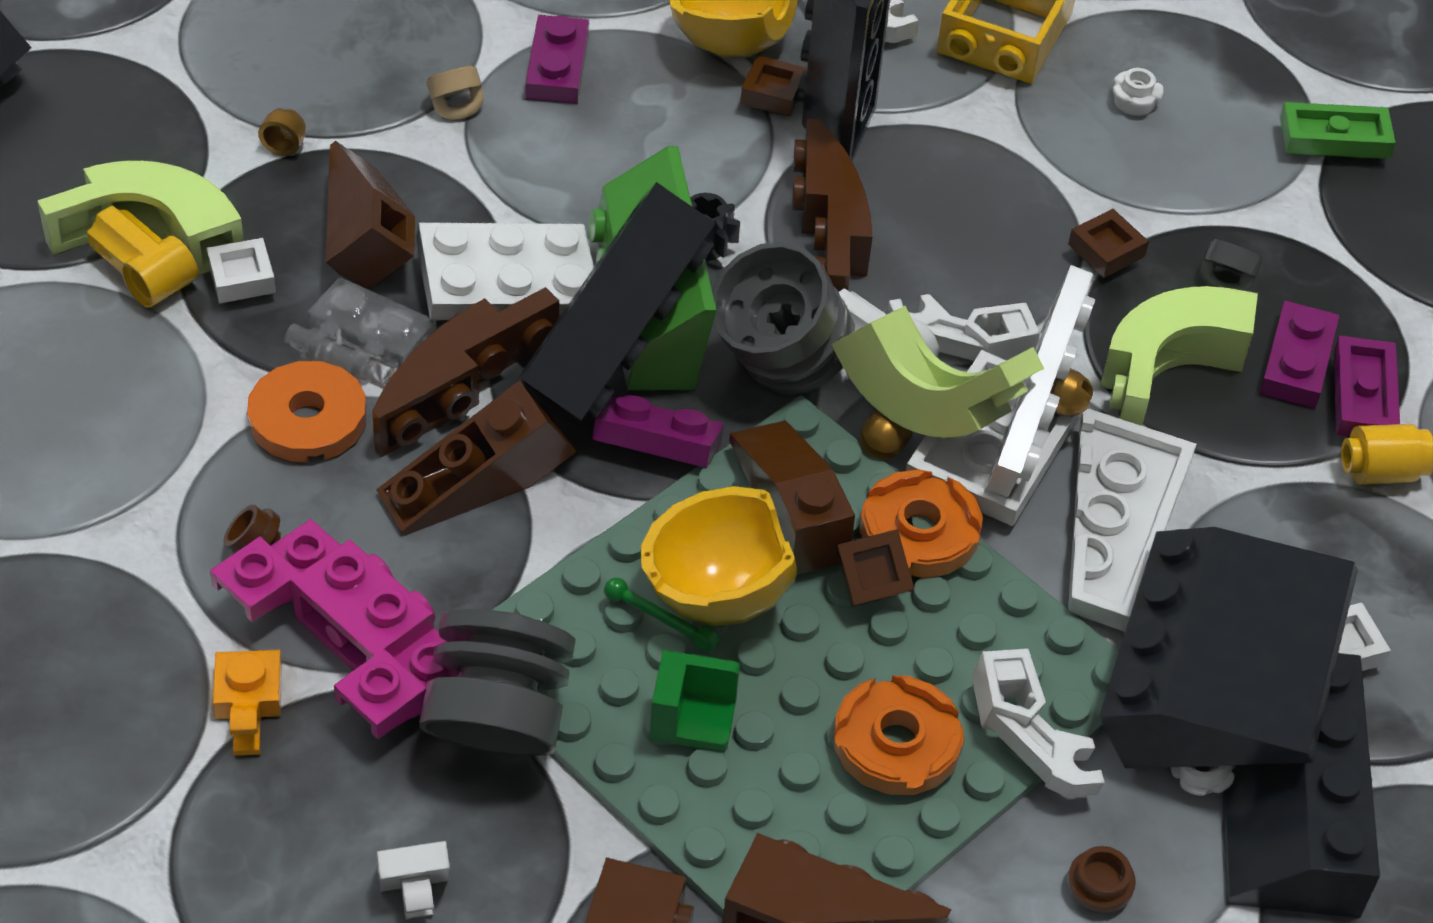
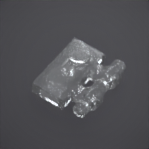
M339 277L307 312L308 326L311 330L297 324H292L285 334L284 342L286 345L299 350L301 358L307 361H323L342 367L358 379L361 386L370 383L383 389L395 372L393 368L385 364L398 368L411 352L436 330V320H430L428 316ZM343 343V344H345V345H347V346H349V347H351V348H353V349H355V350L349 349V348H347V347H345V346H343V345H341V344Z

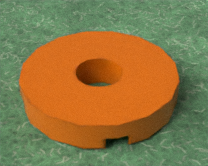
M297 361L276 367L258 380L248 397L247 417L256 443L272 456L291 462H308V456H319L324 454V460L338 456L357 442L366 427V395L358 379L344 368L323 361ZM308 406L322 410L319 414L312 417H299L293 414L296 410Z
M915 469L895 472L874 484L868 492L866 501L863 503L859 530L862 538L898 529L911 576L928 578L948 575L968 563L978 549L983 516L976 498L960 482L950 477H947V482L938 478H932L931 471ZM911 516H925L936 525L931 528L921 529L912 526L906 519Z
M892 676L891 681L875 683L876 678L862 682L843 698L835 716L833 728L834 751L845 771L863 786L887 795H916L938 787L954 773L963 749L964 729L958 719L959 712L953 701L937 687L911 676ZM891 725H901L911 730L915 738L904 743L894 742L888 739L882 730Z

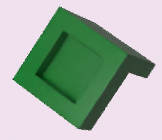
M663 650L651 704L649 740L719 752L726 751L737 701L740 664L736 661Z

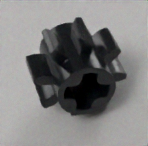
M713 193L693 195L690 197L692 207L716 223L706 237L714 243V246L705 258V262L713 261L720 256L726 257L728 243L739 242L741 221L734 219L735 205L733 203L727 204L722 197Z

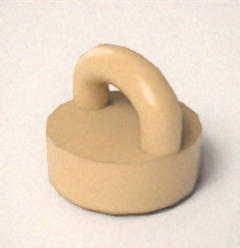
M473 65L433 75L426 81L433 106L441 117L450 120L464 119L475 114L483 105L484 94L481 87L482 84L478 70ZM469 91L471 99L466 104L455 107L447 105L446 97Z

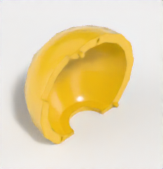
M669 0L673 19L678 28L693 45L724 58L751 57L780 42L790 28L798 0Z
M732 486L697 493L673 504L656 519L641 544V567L657 597L682 617L711 626L746 623L774 608L792 586L797 575L795 557L789 542H786L770 493L762 489Z

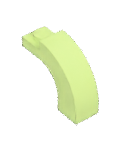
M119 161L84 168L86 185L37 200L45 241L53 255L88 244L87 231L94 224L96 215L110 206H114L118 210H128L161 239H165L168 236H175L180 239L193 255L197 263L199 275L210 271L207 256L208 247L244 241L242 219L228 197L217 186L194 172L165 163Z
M1187 287L1151 297L1131 310L1118 325L1112 337L1100 384L1102 388L1112 389L1109 408L1120 410L1119 419L1142 426L1150 398L1152 380L1163 371L1176 366L1196 364L1242 372L1253 336L1258 293L1224 287Z
M906 306L870 322L831 344L850 380L872 406L898 425L913 432L932 437L947 438L968 435L1012 412V409L1008 402L1028 391L1023 380L1045 369L1034 347L986 371L971 373L954 369L942 362L928 348Z

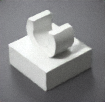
M446 841L377 851L380 891L402 889L406 920L433 916L434 904L431 884L447 882L449 878L450 866Z

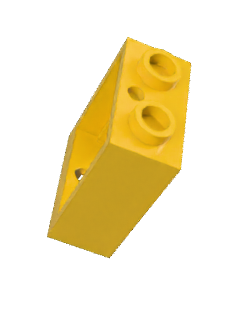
M950 0L942 13L936 53L1029 84H1033L1072 15L1075 0H993L1046 17L1034 38L972 18L982 0Z

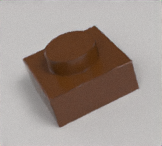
M757 55L741 88L740 104L791 117L797 104L796 96L799 81L803 71L807 70V68Z
M1114 209L1072 228L1068 245L1103 278L1144 258L1149 241Z
M898 529L838 544L835 547L851 607L915 590Z

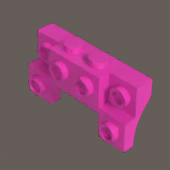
M309 519L271 546L262 537H258L210 570L212 586L217 590L224 588L245 608L246 617L251 622H254L276 607L293 601L295 618L352 670L350 674L334 684L335 700L340 705L347 702L371 725V734L377 739L403 722L421 714L428 681L440 677H459V675L444 669L434 662L433 653L435 646L446 641L439 637V632L434 629L435 613L427 599L415 590L409 592L394 579L389 567L379 556L375 554L367 555L351 539L340 545L312 519Z

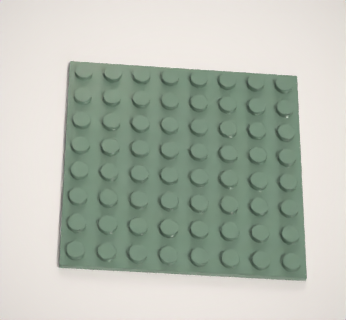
M800 395L755 427L786 420L834 470L855 514L852 541L861 539L862 536L859 530L863 503L868 497V492L876 482L897 471L882 459L867 454L859 440L803 395ZM731 444L716 453L707 468L696 467L492 609L495 611L517 613L549 623L567 631L576 638L572 661L562 664L570 670L568 685L559 689L537 690V692L549 696L563 705L555 753L551 755L678 875L686 876V882L722 916L725 897L757 833L775 840L793 841L805 848L810 854L838 865L859 867L872 878L904 891L914 890L1043 781L995 732L981 727L971 673L982 652L1029 649L1046 701L1039 716L1054 730L1092 739L1104 729L1099 715L1119 653V649L1075 614L1069 613L1068 608L982 539L979 540L978 549L968 563L950 574L928 578L911 576L915 589L912 592L860 606L851 607L839 564L796 575L794 583L774 608L746 623L711 626L682 617L655 594L641 567V544L652 523L673 504L702 491L732 486L750 488ZM911 516L906 519L909 524L921 529L931 528L936 525L925 516ZM611 578L623 579L627 583L628 590L697 628L708 626L713 629L720 638L719 644L711 653H705L694 645L690 637L624 601L612 602L608 600L604 594L606 582ZM663 650L736 661L740 664L737 701L726 751L719 752L649 740L651 704ZM892 676H911L933 684L953 701L959 712L958 719L964 729V744L954 773L938 787L916 795H887L863 786L845 771L834 751V721L843 698L862 682L876 678L875 683L881 681H891ZM1016 698L1004 699V702L1018 706ZM891 725L882 730L883 734L894 742L904 743L915 738L911 730L901 725Z

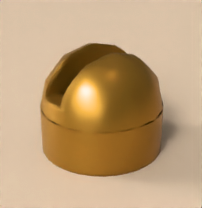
M277 108L265 117L259 127L258 136L263 146L272 153L289 156L296 153L303 142L306 124L297 111Z
M1070 369L1065 381L1055 377L1050 391L1051 394L1060 397L1055 413L1061 416L1074 417L1081 415L1089 408L1090 400L1093 396V387L1089 380L1080 372Z
M874 409L861 428L860 441L863 450L870 456L882 460L892 459L910 441L912 431L891 421L877 409Z

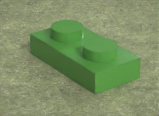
M1284 102L1280 122L1286 153L1391 159L1396 142L1388 107Z

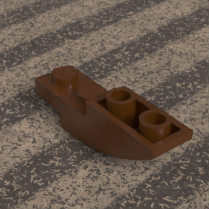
M807 118L805 140H795L793 172L803 173V178L794 177L792 210L802 211V233L814 234L813 250L823 251V257L815 258L824 267L833 286L838 292L842 289L848 291L850 275H868L873 238L869 204L860 176L845 149L819 119Z
M544 287L498 312L484 298L436 329L402 362L383 388L372 410L375 451L383 457L402 446L411 445L420 439L422 435L451 419L461 418L472 408L479 405V383L498 376L506 368L535 354L559 319L560 300Z

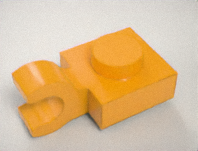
M280 650L215 652L214 715L215 719H230V735H233V756L260 755L261 717L281 716L282 660Z

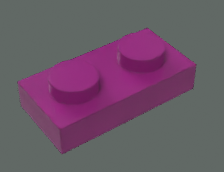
M538 15L525 83V99L578 104L589 38V19Z
M1284 300L1259 394L1316 409L1339 315Z
M1339 335L1334 348L1336 435L1350 437L1355 426L1400 424L1396 343Z
M611 396L595 419L592 440L707 468L721 445L724 423L709 420L705 414L696 410L681 409L672 411L652 406L648 400L639 396Z

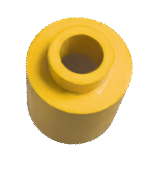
M1414 424L1355 426L1350 434V438H1345L1341 446L1343 469L1347 474H1352L1354 481L1358 485L1416 482L1420 476H1429L1433 472V436L1428 429H1417Z

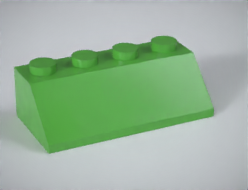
M678 146L663 148L603 186L598 209L590 210L588 219L589 240L591 243H598L599 247L596 263L640 199L656 182L692 206ZM705 260L695 273L688 268L684 269L673 287L681 291V294L662 321L652 316L640 335L648 340V343L629 370L623 367L627 390H695L717 311Z

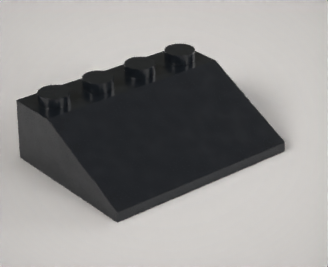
M1218 527L1156 531L1099 715L1124 768L1313 763L1358 572L1355 562Z

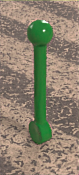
M611 578L606 582L604 594L608 600L612 602L624 601L690 637L694 645L705 653H711L719 644L720 638L713 629L708 626L697 628L628 590L627 583L623 579Z

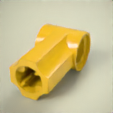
M114 206L106 208L96 215L94 224L87 231L89 246L121 272L130 293L146 308L153 307L199 277L197 263L187 246L175 236H168L162 240L126 209L118 210Z

